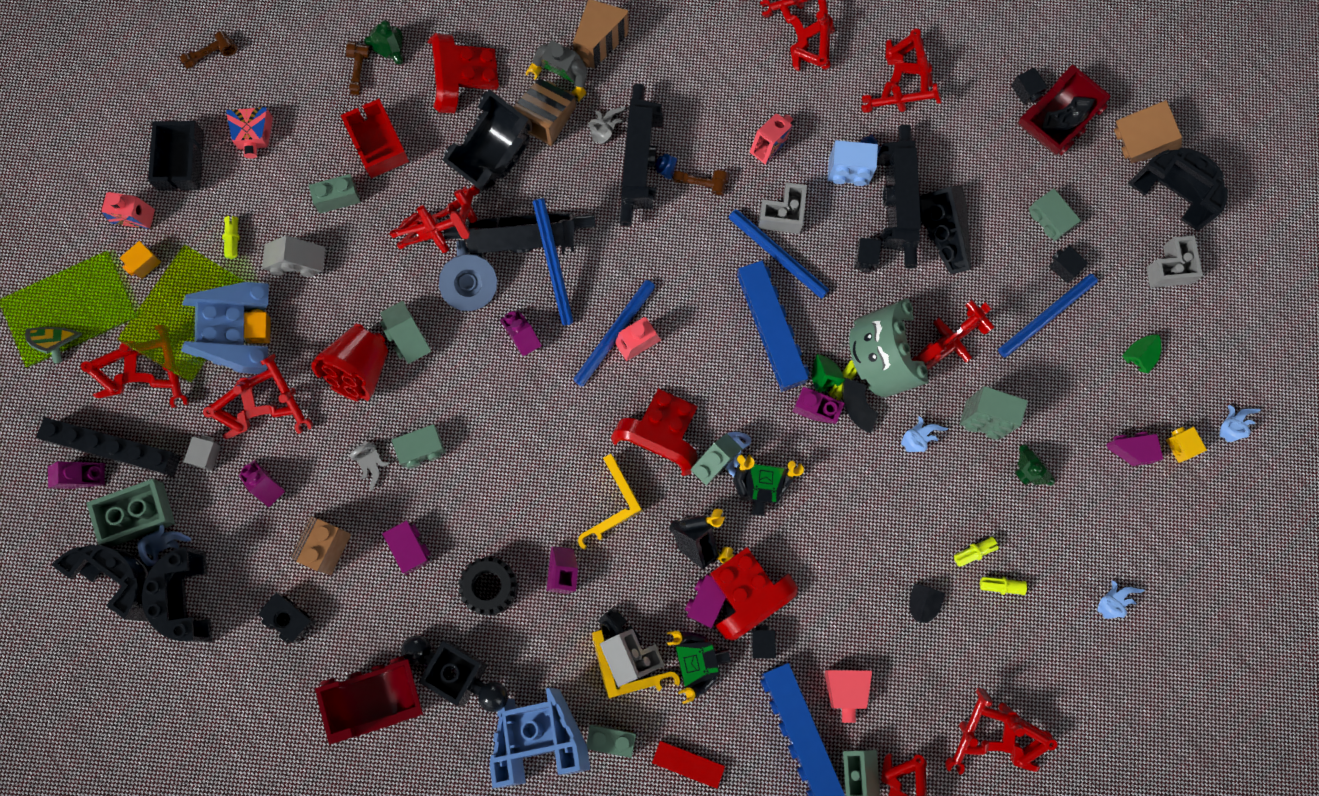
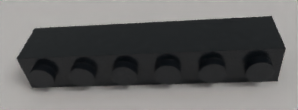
M46 417L43 418L36 436L37 439L50 444L174 477L181 456L167 450Z

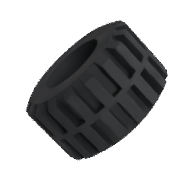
M495 557L477 558L475 562L466 565L467 569L461 572L462 578L458 581L460 585L458 592L467 608L475 613L488 616L504 612L508 606L513 604L512 601L517 596L518 583L516 581V574H514L509 565ZM486 573H494L501 580V590L491 600L480 598L476 592L478 579Z

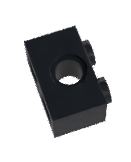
M278 592L271 597L258 613L263 618L261 622L269 629L275 628L279 631L280 634L278 636L288 644L291 642L300 643L317 622L283 593ZM288 613L290 622L284 626L282 624V617Z

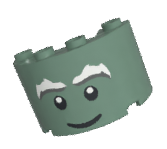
M903 299L857 318L854 321L855 327L850 330V352L856 371L862 380L866 379L870 384L869 389L881 397L886 398L929 383L927 377L928 370L924 362L912 361L910 356L911 349L907 343L906 327L902 321L914 320L913 306L909 299Z

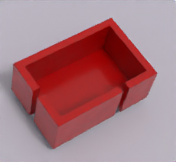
M380 99L362 106L368 118L366 120L363 119L358 108L340 115L371 179L409 162Z

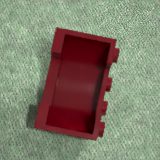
M1072 64L1060 76L1047 94L1036 105L1033 104L1017 124L1053 155L1057 156L1059 154L1062 156L1075 143L1073 139L1075 137L1079 139L1087 131L1085 126L1096 113L1100 116L1108 107L1106 102L1110 99L1111 95ZM1074 97L1095 99L1096 104L1092 112L1077 126L1053 134H1046L1041 130L1047 112H1055L1065 108Z
M404 656L390 660V665L384 666V664L374 666L370 668V673L362 675L361 671L349 674L348 680L335 682V678L320 682L321 687L315 688L329 745L423 715L408 659L404 660Z

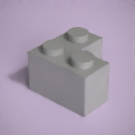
M786 182L782 202L762 200L758 228L800 234L803 226L807 185Z
M283 236L264 245L262 269L270 271V274L282 276L286 272L297 271L302 276L313 277L315 274L323 272L325 247L291 236Z
M1195 235L1172 238L1163 246L1165 259H1157L1146 268L1150 288L1187 285L1200 279L1203 273Z
M633 629L600 643L618 687L665 666L656 644L642 650Z

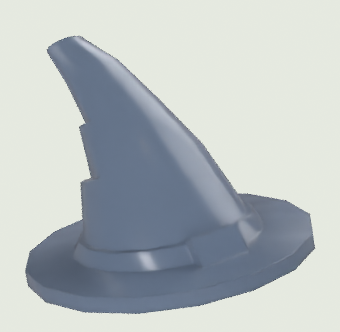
M459 240L456 242L457 256L449 260L439 274V289L443 299L450 306L460 311H474L483 308L492 300L497 289V277L494 268L486 259L476 254H469L465 240Z

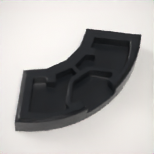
M1074 97L1065 108L1055 112H1047L1041 130L1046 134H1053L1077 126L1092 112L1096 104L1095 99Z
M845 378L842 384V402L846 412L857 427L871 434L879 413L871 409L866 401V385Z

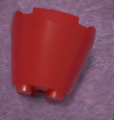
M356 323L319 353L311 363V368L317 377L321 378L323 376L331 385L330 389L353 401L358 402L361 398L368 402L375 392L388 354V348L384 344L386 339L381 334H373L362 325Z

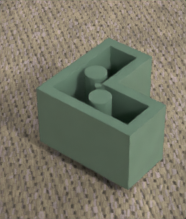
M403 300L380 312L383 319L380 321V324L390 342L395 341L397 346L394 349L400 359L404 357L407 363L410 364L431 352Z

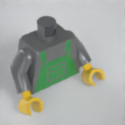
M553 40L550 41L549 45H540L532 60L533 63L526 71V75L528 76L530 72H533L535 80L542 71L540 67L542 66L575 83L576 88L571 93L574 96L577 95L579 102L586 95L583 87L585 86L587 75L586 65L575 51Z

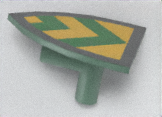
M59 327L29 328L25 332L27 343L38 351L47 354L51 352L53 363L62 362L61 346L82 336L80 332Z

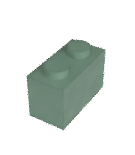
M351 174L309 185L313 204L320 214L361 203L357 185Z
M1055 189L1039 198L1028 209L1031 217L1039 222L1045 234L1052 238L1054 242L1072 230L1081 221Z
M434 424L392 439L399 463L404 468H415L420 465L421 461L427 459L433 461L441 458V454L446 453L439 431Z
M726 433L714 442L691 468V471L707 485L725 469L742 448Z
M590 724L586 742L587 749L632 758L636 732Z
M877 750L843 751L846 796H880Z

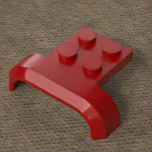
M434 33L429 38L428 44H432L436 82V97L433 107L439 113H455L458 104L459 87L498 89L495 49L455 45L452 34Z
M658 388L642 420L634 418L621 419L611 435V440L614 445H617L622 440L634 443L675 462L681 468L682 476L690 475L692 473L691 468L698 460V454L689 443L682 439L698 406Z
M748 547L709 573L735 610L733 614L715 624L723 638L727 640H735L797 596L798 586L789 573H786L779 581L773 584Z

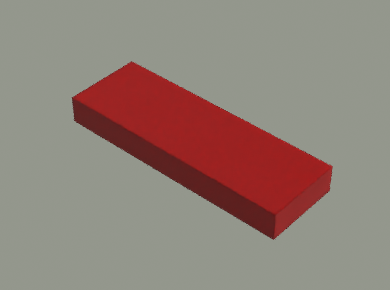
M661 740L652 760V764L716 789L719 786L725 766Z

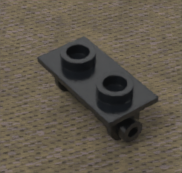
M613 608L598 620L602 630L611 637L633 629L631 625L625 630L622 628L627 621L618 610L615 611ZM634 630L638 642L641 644V636Z

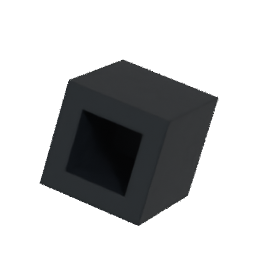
M1035 67L1018 75L1011 85L1023 105L1030 102L1034 104L1041 100L1043 93L1048 88Z
M860 237L856 247L854 268L865 273L875 271L879 265L882 240Z
M1069 246L1065 251L1062 249L1057 251L1051 257L1054 261L1048 267L1068 284L1088 262Z
M756 626V630L750 631L751 659L776 658L775 630H769V626Z

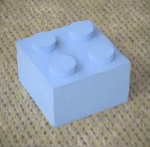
M835 140L829 156L827 181H833L835 184L854 183L856 186L869 185L877 168L878 144Z

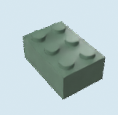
M984 386L966 400L959 425L965 426L967 431L975 433L980 431L985 433L988 438L1001 439L1021 426L1028 400Z
M150 479L86 502L96 539L100 546L111 548L158 531L160 525L166 528L175 524L164 483L155 479Z

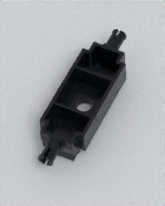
M642 84L633 85L632 99L630 101L619 222L621 226H632L633 210L653 209V200H656L657 188L647 186L649 167H655L656 146L651 145L652 128L663 127L662 104L645 101V86Z
M903 124L898 128L899 141L883 143L878 153L877 165L885 166L886 185L883 188V206L887 207L888 228H884L879 239L885 240L882 249L904 251L905 268L913 269L918 266L917 247L920 242L921 229L918 160L915 140L911 139V125Z
M548 213L555 246H561L562 255L566 252V247H570L571 251H574V231L580 228L596 227L595 214L575 216L573 213ZM536 214L478 219L474 223L467 221L465 224L470 232L469 238L464 239L469 248V253L479 255L484 258L485 252L512 250L514 253H525L532 251L533 248H543ZM455 226L443 230L445 240L462 238Z

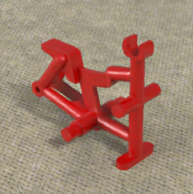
M769 0L761 1L760 5L762 7L769 6L767 11L762 12L764 17H770L773 11L780 9L788 24L792 23L795 28L798 42L792 45L790 50L793 67L796 71H801V60L820 66L823 70L830 68V34L835 32L833 19L828 14L826 0H818L820 10L816 13L818 21L805 29L800 19L791 14L789 6L796 5L799 9H802L805 6L804 2L810 0H779L772 3ZM820 32L819 55L806 51L809 47L808 39Z
M913 29L909 36L893 46L892 39L886 41L888 65H895L893 76L889 82H886L881 98L872 99L870 95L862 96L863 103H868L861 106L864 113L871 112L873 107L897 104L898 110L904 112L907 108L906 102L934 98L937 104L942 103L938 84H933L931 72L933 68L928 63L923 46L924 41L921 38V31L919 29ZM915 48L917 63H905V60H903L904 55ZM902 73L919 74L921 76L920 92L902 94L898 86Z
M473 185L469 189L465 186L462 190L455 191L454 195L457 200L449 203L447 208L433 215L426 210L424 205L419 206L416 209L417 212L405 218L401 225L393 229L389 234L392 238L408 234L397 243L399 249L433 239L441 252L446 253L449 251V247L441 231L455 226L463 239L469 238L470 232L465 223L467 217L470 223L478 220L471 204L473 197L479 194L480 189ZM461 207L459 213H458L457 211H455L456 209H458V208ZM450 214V219L438 223V219Z
M973 300L965 305L969 309L967 311L968 319L961 324V328L956 333H953L948 325L938 318L933 324L942 337L935 343H929L911 360L922 361L924 364L928 363L926 368L929 370L955 351L967 363L973 357L960 340L976 327L984 335L994 329L995 326L985 316L992 308L987 302L980 308Z
M165 325L155 326V331L159 333L160 339L138 344L132 341L123 342L119 346L120 349L92 361H84L81 364L82 371L87 372L105 388L98 393H94L93 396L103 399L121 395L124 393L126 383L146 382L153 388H171L173 397L170 398L169 403L172 408H177L176 400L178 398L183 400L185 406L188 405V398L182 395L177 374L180 368L175 365L168 336L170 332L169 327ZM162 347L165 359L163 369L168 372L169 379H157L149 373H136L137 356L142 355L143 351ZM124 359V373L115 375L113 381L100 370V368Z
M275 354L260 361L262 365L266 364L268 370L255 376L240 378L233 389L203 409L205 417H212L231 428L229 432L222 435L224 439H229L245 432L250 428V418L264 414H271L273 417L293 415L297 422L295 424V431L298 434L303 432L301 423H305L308 429L313 427L312 420L304 418L293 397L296 394L295 388L287 386L274 361L276 358ZM273 377L281 392L278 399L281 403L286 402L288 407L277 408L273 404L256 406L252 391L253 386ZM241 394L244 410L238 413L237 417L221 409Z
M978 687L976 694L979 698L969 722L962 721L959 724L963 736L954 757L948 758L945 762L947 771H951L954 765H958L956 770L958 774L962 775L965 771V766L962 762L965 754L985 755L988 751H1001L1011 754L1010 760L1014 766L1037 772L1040 766L1033 762V760L1048 750H1055L1057 748L1056 740L1052 738L1049 731H1043L1020 718L1006 703H1000L998 706L999 710L989 708L992 706V699L984 689ZM982 715L1004 723L1002 741L984 740L978 745V740L974 733ZM1024 734L1035 739L1024 748L1015 742V736L1022 737Z
M887 754L884 758L881 780L890 786L889 796H908L902 792L903 785L897 778L915 771L916 796H927L926 759L918 754L913 759L893 767V754Z

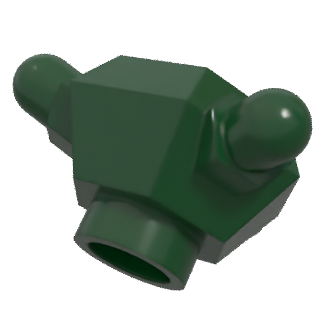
M383 20L381 24H378L370 32V36H367L364 42L366 45L372 46L374 51L381 56L393 59L397 65L403 63L401 55L402 32L396 26H390L389 21Z
M1021 445L1019 447L1020 458L1017 463L1019 469L1015 471L1018 478L1025 485H1028L1030 482L1034 485H1054L1055 478L1052 477L1051 472L1036 453L1032 450L1030 451L1027 445Z

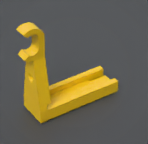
M612 454L605 456L603 459L626 499L630 510L625 508L582 533L578 538V543L584 550L587 547L584 544V539L589 535L596 534L597 539L603 540L602 533L643 512Z
M602 630L591 633L607 698L655 686L660 691L662 688L660 680L667 677H672L674 684L679 686V676L674 672H667L630 682L616 689L614 677L600 646V643L604 642Z

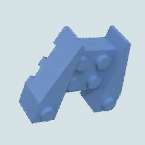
M242 282L186 294L182 305L195 306L194 342L185 341L181 351L195 357L199 356L210 360L214 364L229 367L239 373L259 374L266 371L268 367L266 364L262 365L260 361L268 357V347L244 345V310L258 309L264 311L268 306L269 284Z
M546 688L548 702L516 708L515 699H508L504 708L498 711L497 732L494 733L493 742H495L494 751L490 757L492 788H505L525 784L523 758L555 752L558 775H569L591 770L587 745L560 689Z

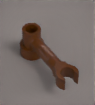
M220 31L215 35V42L196 52L182 54L179 58L185 67L190 69L204 56L206 57L217 50H220L223 56H232L237 52V46L225 31Z
M347 41L346 57L355 59L349 90H351L350 94L359 95L363 58H369V46L357 44L354 41Z
M715 170L712 179H705L681 171H674L673 182L710 187L713 194L724 195L730 174L726 171Z

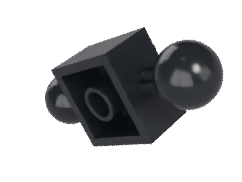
M414 635L404 641L401 648L404 660L408 659L411 665L423 663L428 665L419 680V683L456 706H465L472 693L478 696L479 704L485 711L498 712L506 705L508 692L501 683L488 682L485 684L480 681L488 666L487 663L449 641H442L436 653L431 651L429 641L423 636ZM452 669H456V677H453Z

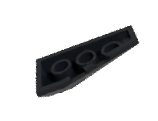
M950 186L919 196L921 224H924L929 233L930 240L934 241L937 246L938 254L949 273L952 275L972 270L968 213L963 186Z

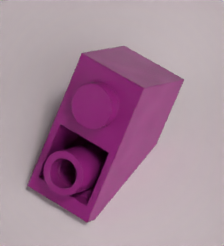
M518 309L507 313L504 318L500 319L503 327L523 357L542 346L531 325Z
M803 386L792 412L811 420L836 424L844 403Z
M1140 432L1134 434L1135 437L1127 438V435H1119L1113 437V441L1106 444L1107 449L1132 466L1153 464L1163 460L1157 434L1149 435L1148 432Z
M255 460L245 465L238 475L248 491L267 507H270L285 492L282 486Z
M58 461L48 466V489H77L105 485V463Z
M551 546L546 591L563 594L576 592L578 565L574 549Z

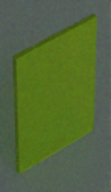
M184 244L117 340L172 371L174 374L192 382L207 359L199 356L195 357L181 351L185 341L194 342L195 306L182 305L186 294L245 281Z
M108 250L0 299L1 309L26 368L52 357L51 352L47 354L38 351L27 343L25 338L26 329L59 327L82 333V336L61 346L60 351L63 352L138 318Z

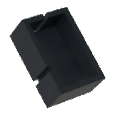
M152 121L148 182L157 191H177V187L181 191L200 190L203 157L200 149H203L204 131L196 121Z

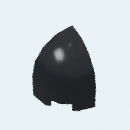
M914 583L909 602L910 613L913 618L919 623L932 621L941 609L945 593Z

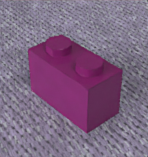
M406 520L382 533L402 574L408 575L431 562L428 557L431 555L430 550L425 543L421 544L418 538L421 536V533L415 523L412 525Z
M706 574L704 579L699 578L694 590L698 591L695 599H689L685 611L688 612L687 618L711 629L726 597L713 578Z

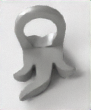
M625 107L609 110L603 119L601 112L595 110L598 117L589 122L594 142H599L602 145L611 137L615 125L622 123V120L618 118L612 122L611 120L613 116L623 112Z
M364 442L362 446H356L349 456L351 460L357 461L363 471L361 479L367 478L368 469L372 473L370 490L373 491L379 479L377 463L382 467L388 466L389 463L381 461L374 443Z

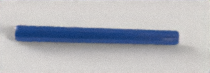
M538 198L533 200V206L562 325H570L573 323V317L545 199Z
M735 209L731 212L729 220L821 299L827 295L829 289L740 211Z
M1094 274L1086 276L998 349L999 354L1004 358L1010 355L1094 286L1098 279Z
M649 280L644 281L573 378L577 385L583 387L615 344L619 332L629 325L655 289L654 283Z

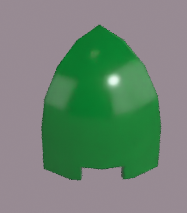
M1150 335L1137 340L1126 350L1122 357L1128 364L1132 361L1135 365L1139 366L1138 371L1148 374L1160 358V336Z
M817 354L812 368V380L815 390L825 392L827 391L826 388L832 387L835 384L838 387L845 380L839 366L829 358Z

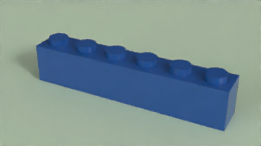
M762 260L738 268L737 277L781 392L806 384L808 376H810L809 369L801 361L800 356H802L800 346L798 344L795 345L792 338L794 337V331L790 324L787 325L785 320L787 316L786 310L778 302L779 293L777 287L771 284L769 267H765Z
M789 663L762 673L763 679L760 680L764 692H769L772 701L769 702L774 715H779L781 723L778 726L783 737L787 736L791 745L787 747L792 759L797 758L800 765L797 771L802 782L806 781L809 790L806 791L807 795L845 796Z

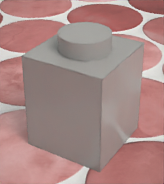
M201 435V438L192 437L184 463L213 471L221 446L214 443V438Z

